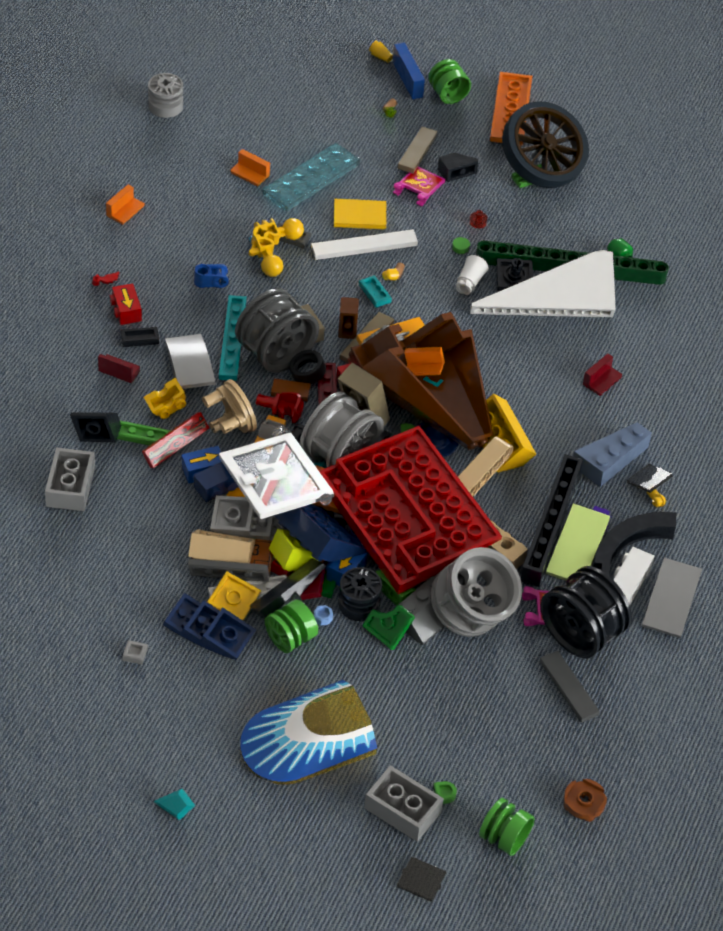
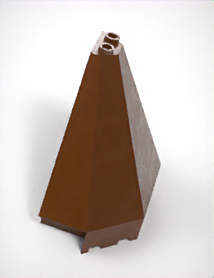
M452 312L439 315L403 341H398L396 337L398 333L403 331L401 326L396 324L388 326L362 345L351 347L349 358L347 359L349 364L354 363L382 381L387 399L464 448H467L468 451L477 446L481 447L487 444V439L494 436L472 329L461 331ZM442 347L445 363L441 375L415 376L407 368L404 353L406 348ZM425 377H429L428 379L436 383L440 379L444 381L438 387H436L423 379Z

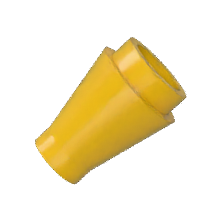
M376 40L371 44L369 48L371 55L387 63L393 59V54L390 53L381 41L378 42Z

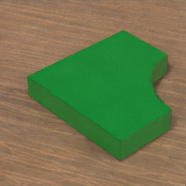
M397 605L392 611L387 613L372 609L362 626L390 650H394L415 619V616L402 605Z

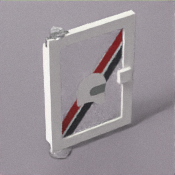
M285 427L276 428L269 439L219 453L220 460L260 519L319 501L322 505H328L331 503L332 497H334L333 490L292 433Z

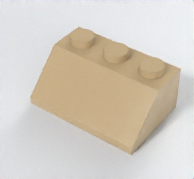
M197 529L191 535L188 557L202 560L250 563L256 539Z

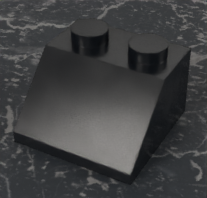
M71 412L70 417L80 442L116 443L122 426L117 413Z

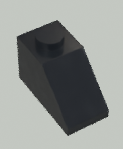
M450 153L439 157L438 171L446 182L477 174L479 161L477 158Z

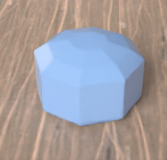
M326 605L317 606L313 611L317 624L321 626L329 625L333 620L332 608Z

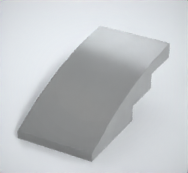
M201 334L165 338V345L172 366V374L182 389L216 385L209 355Z
M216 495L210 527L211 531L272 541L277 529H288L279 525V520L274 515L260 519L246 497Z
M664 557L642 627L681 638L702 569Z

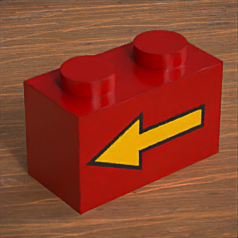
M134 284L112 287V295H109L111 306H115L113 308L114 316L119 319L120 325L141 322L142 308Z

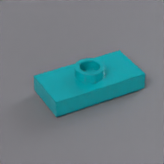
M375 275L359 280L360 288L375 308L392 302L391 296Z

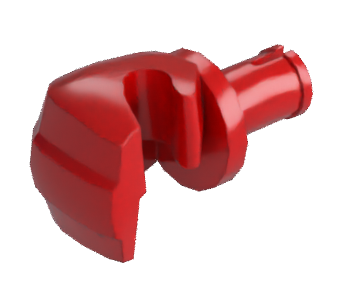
M282 392L277 393L275 397L258 394L256 398L257 406L271 408L272 414L278 415L281 419H284V415H289L292 423L298 422L304 410V401L299 393Z

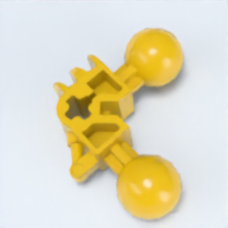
M270 218V223L266 220H262L261 225L258 222L254 223L249 256L257 255L258 258L263 257L261 268L265 275L276 277L283 271V261L280 257L273 255L274 245H278L279 238L284 236L289 240L299 239L304 233L303 223L296 218L287 219L282 227H277L273 218Z

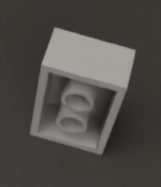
M56 447L45 489L46 507L85 511L95 471V452Z
M390 765L366 793L364 808L418 842L441 814L444 798Z

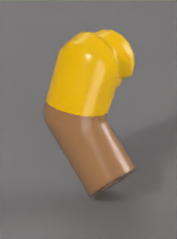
M397 263L395 269L383 271V279L392 281L400 279L405 265Z

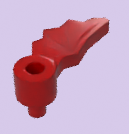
M119 272L106 274L104 277L96 274L92 279V284L98 286L100 282L105 284L113 283L118 280Z

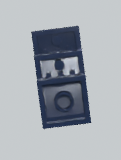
M186 593L182 595L162 624L185 639L233 660H237L256 631L255 628L223 607L221 610H218L204 600L202 603L196 601Z

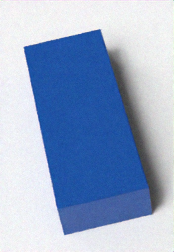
M405 42L394 44L393 64L412 99L423 98L425 79Z

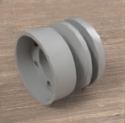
M160 73L151 77L148 82V107L150 112L163 118L174 117L180 114L183 110L182 79L171 73Z

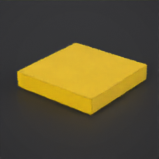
M226 571L207 603L218 610H221L223 607L244 621L251 610L250 605L257 600L261 590Z

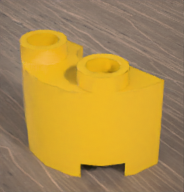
M176 378L164 384L165 386L161 391L154 390L143 397L152 413L161 419L168 418L170 414L186 406L185 392Z

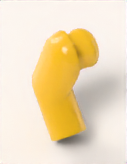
M655 487L647 490V494L652 499V504L655 507H663L665 505V497L659 494Z

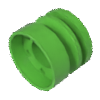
M454 59L438 62L429 72V83L440 99L446 104L461 101L468 95L471 89L470 79Z
M297 599L284 605L282 610H276L265 618V626L269 637L278 649L284 653L292 652L301 643H306L318 635V625L314 615L302 601Z
M500 798L485 816L479 836L483 839L488 838L491 844L499 840L498 848L513 856L521 848L531 832L535 817L523 809L514 815L515 804L510 803L508 805V800Z

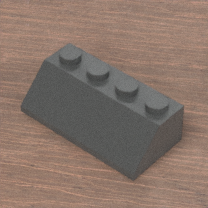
M438 574L432 576L399 604L415 616L406 633L421 645L427 643L445 627L436 616L431 603V587ZM458 574V582L461 585H464V577L461 574Z

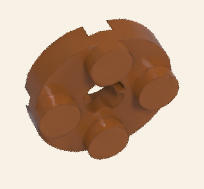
M583 779V781L576 782L575 780L567 786L564 793V808L573 816L589 822L593 821L595 817L600 816L605 810L607 796L604 794L603 787L596 781ZM580 797H589V802H583Z

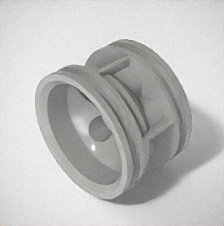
M482 547L464 552L453 563L438 573L431 587V603L438 619L452 632L467 637L485 634L498 623L505 620L515 612L522 597L521 579L511 561L498 551ZM458 574H461L464 577V585H461L458 582ZM478 575L486 581L485 587L477 584ZM490 597L494 601L495 607L487 606L484 603V598Z

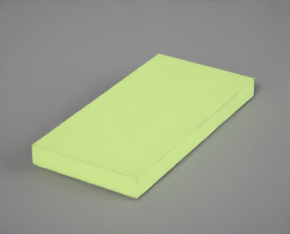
M573 503L547 567L546 574L567 581L568 577L579 568L592 566L610 516Z

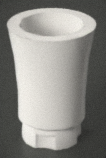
M476 255L468 256L457 279L456 290L461 294L469 295L488 271L489 266L487 262Z

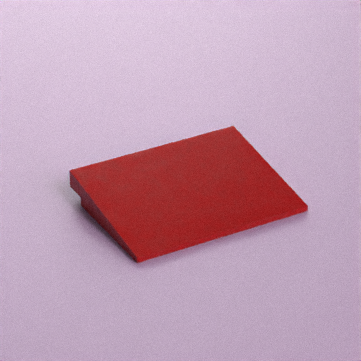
M420 426L338 458L335 465L319 471L334 492V494L329 496L398 595L438 574L464 552L473 548H487L502 539V535Z

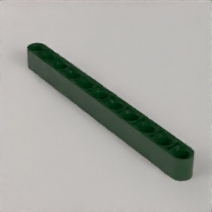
M480 241L476 249V256L484 259L488 265L496 266L497 258H520L522 260H532L533 270L545 272L590 254L588 252L494 241ZM613 255L614 280L656 285L666 282L669 269L667 263L657 260Z

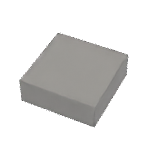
M128 640L122 660L143 665L148 644Z

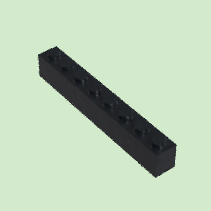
M564 454L522 568L521 582L537 587L541 584L581 473L583 462L581 458Z

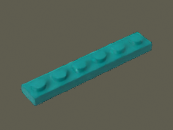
M229 295L219 380L231 379L237 381L241 344L236 339L235 327L241 313L246 308L247 296Z

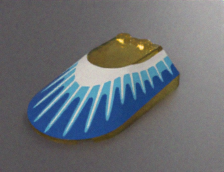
M341 680L257 713L249 720L242 732L240 751L244 763L253 774L260 779L263 777L273 781L274 784L285 785L294 784L373 756L377 753V744L371 720L354 686Z

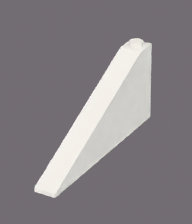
M606 250L594 251L475 301L471 305L470 314L613 317L616 310L613 252Z

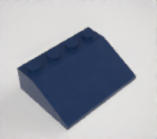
M285 495L282 501L291 499L292 497ZM309 504L274 515L279 520L278 524L290 531L289 534L293 538L300 540V545L312 552L311 556L318 561L333 562L367 553L366 548L353 538L351 533L323 507Z

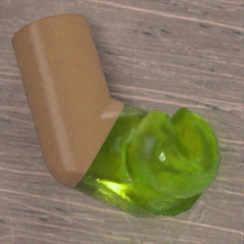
M393 98L383 106V111L388 118H393L397 112L393 110L397 105V101Z

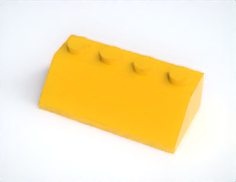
M493 393L486 401L494 436L487 439L488 443L483 445V448L496 436L513 446L510 457L496 471L499 473L524 466L536 455V452L507 400Z

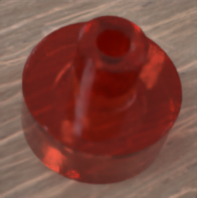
M481 210L473 212L470 216V225L478 229L484 228L487 225V215Z

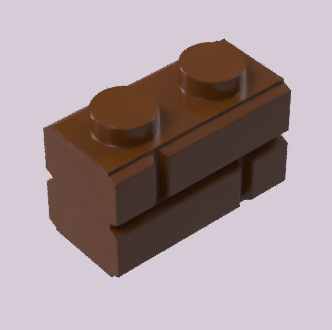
M341 298L339 338L355 339L359 307V299Z

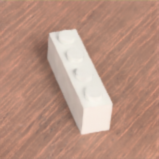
M632 547L629 553H625L622 559V566H618L614 573V581L625 594L629 605L633 602L650 572L654 560V555Z

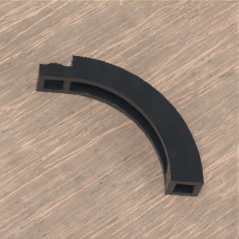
M645 513L619 523L602 539L595 555L593 567L600 569L609 576L610 565L613 559L627 546L647 539L662 538L673 540L677 513Z

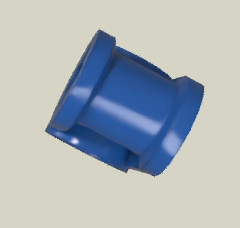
M224 264L197 265L194 272V284L199 288L226 287L229 283V279L226 276L228 272L227 266Z

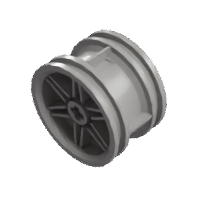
M339 391L328 396L314 410L303 429L300 446L312 459L318 461L325 459L326 466L330 467L336 464V459L374 444L384 431V421L371 410H359L355 399L349 397L345 392Z

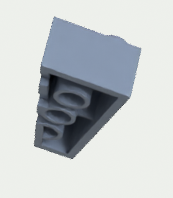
M637 422L574 451L573 456L583 459L581 473L601 487L649 447L652 432Z

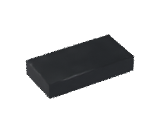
M158 328L122 329V346L132 347L159 344Z

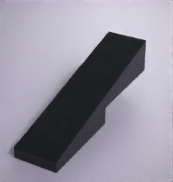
M312 558L252 603L250 607L258 616L265 619L268 615L279 610L293 593L300 596L326 566Z

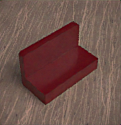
M607 353L585 372L583 385L599 396L622 378V374L612 368L613 356Z
M102 354L98 356L99 372L132 383L140 372V366L108 354L106 356Z

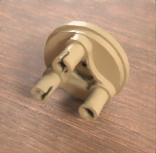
M233 380L225 381L223 385L216 388V391L202 397L203 403L207 408L223 401L225 413L222 417L209 423L211 430L214 429V433L222 430L224 434H227L235 428H238L243 433L256 430V417L250 402L242 389Z

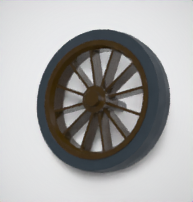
M543 101L525 104L511 115L503 130V150L509 164L523 179L536 186L544 188L562 187L577 178L587 163L589 144L584 129L571 113L556 104ZM538 118L545 119L544 131L540 125ZM530 119L534 129L531 126H529L525 121ZM550 122L558 126L553 134L549 133ZM521 128L529 136L519 134V129ZM561 129L567 137L556 139L555 134ZM519 141L532 144L533 146L521 148ZM570 141L572 148L558 144ZM535 150L531 155L532 161H530L524 153ZM562 153L572 155V161L566 158ZM540 155H542L541 168L533 163ZM548 159L554 172L547 171ZM557 160L561 162L567 169L561 170Z

